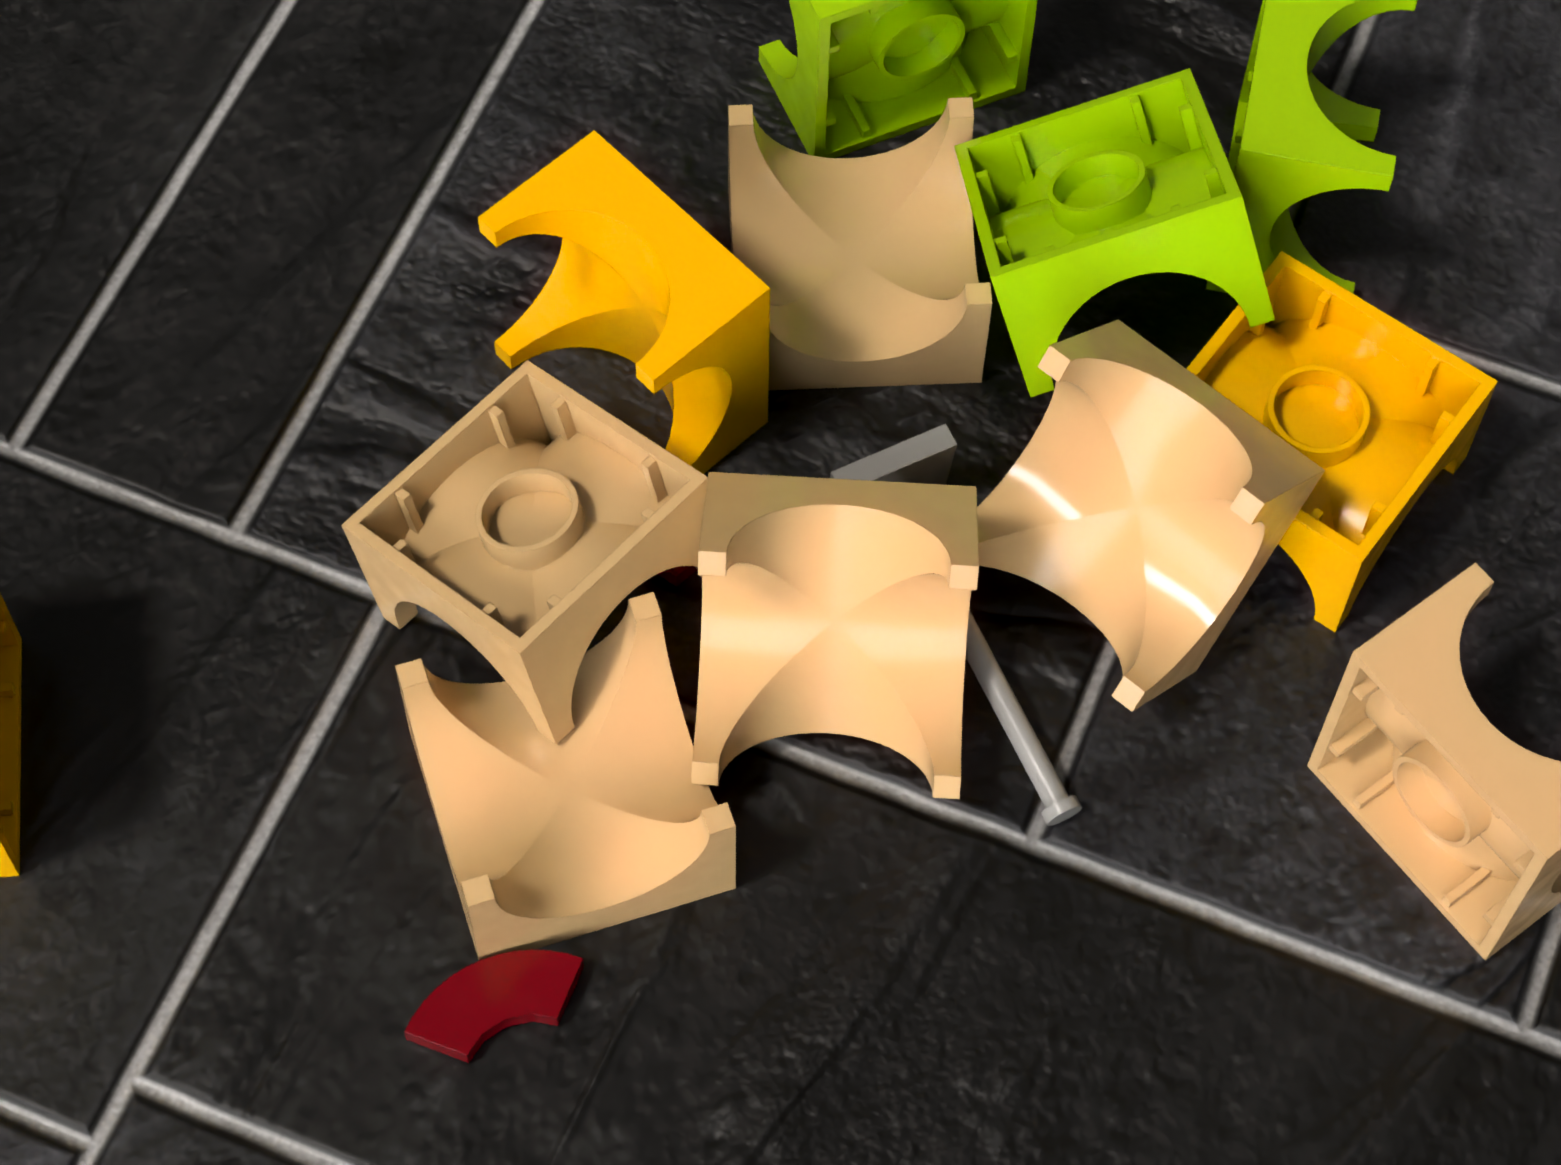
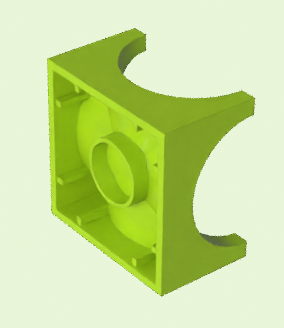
M789 0L797 40V57L785 48L779 39L759 46V62L808 155L836 158L936 123L946 108L948 98L972 97L973 109L1025 91L1038 0Z
M1262 0L1239 95L1228 162L1243 196L1263 273L1279 253L1283 251L1354 294L1355 282L1342 279L1330 273L1309 254L1294 228L1288 208L1302 199L1328 191L1342 189L1389 191L1394 176L1396 156L1379 152L1355 141L1374 142L1381 110L1357 104L1341 97L1323 85L1311 71L1325 51L1348 29L1369 17L1384 12L1397 10L1415 11L1418 0ZM1207 281V290L1227 293L1216 284Z
M1190 68L954 146L989 275L1030 398L1054 390L1052 377L1039 369L1038 365L1048 347L1057 343L1060 333L1071 316L1091 297L1103 289L1128 278L1165 272L1196 276L1216 284L1231 295L1244 311L1250 327L1275 320L1243 196Z

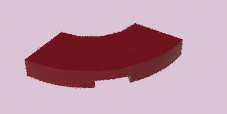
M533 949L501 953L479 960L450 976L422 1002L404 1031L406 1040L469 1063L484 1041L506 1027L529 1022L558 1026L584 968V960L582 957L568 953Z

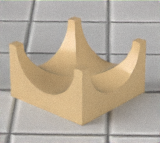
M972 97L948 98L946 108L940 119L930 130L916 140L885 153L858 158L818 157L789 149L770 138L761 129L755 119L752 104L728 105V194L731 253L770 287L769 390L982 383L992 310L990 282L979 283L973 213L954 147L955 145L973 140L974 109Z
M1118 319L1048 347L1038 368L1056 380L1050 404L1040 425L1020 457L995 489L977 507L979 566L1003 570L1028 579L1070 603L1095 624L1114 648L1122 666V680L1112 694V697L1133 712L1197 671L1325 470Z
M527 360L341 526L383 618L398 629H401L418 614L416 604L441 618L468 640L491 663L523 703L538 732L557 745L575 728L571 706L576 675L586 650L606 618L628 594L656 574L680 566H694L698 570V551L708 477Z
M708 472L698 551V575H702V615L691 784L718 786L720 776L728 763L741 752L761 742L795 734L830 733L870 740L899 752L911 760L925 774L931 786L933 798L960 799L962 714L967 630L971 591L977 590L979 573L976 486Z
M1475 562L1353 651L1307 766L1486 961L1561 902V761L1529 751L1502 734L1480 711L1466 686L1460 663L1461 632L1469 614L1489 594L1494 584V581Z
M654 592L628 599L626 613L617 627L601 642L585 652L576 675L572 693L571 710L575 728L557 745L538 732L525 706L506 681L482 684L448 681L427 670L421 658L395 665L410 735L478 960L511 951L535 950L736 889V825L728 802L718 805L708 785L691 784L694 746L677 694L664 637L662 614Z

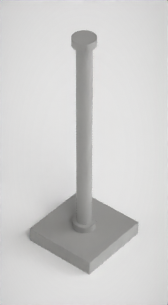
M945 423L831 471L830 478L946 485L957 443ZM969 610L966 659L1045 806L1041 815L1047 826L1061 823L1077 814L1082 809V806L1076 795L1069 796Z

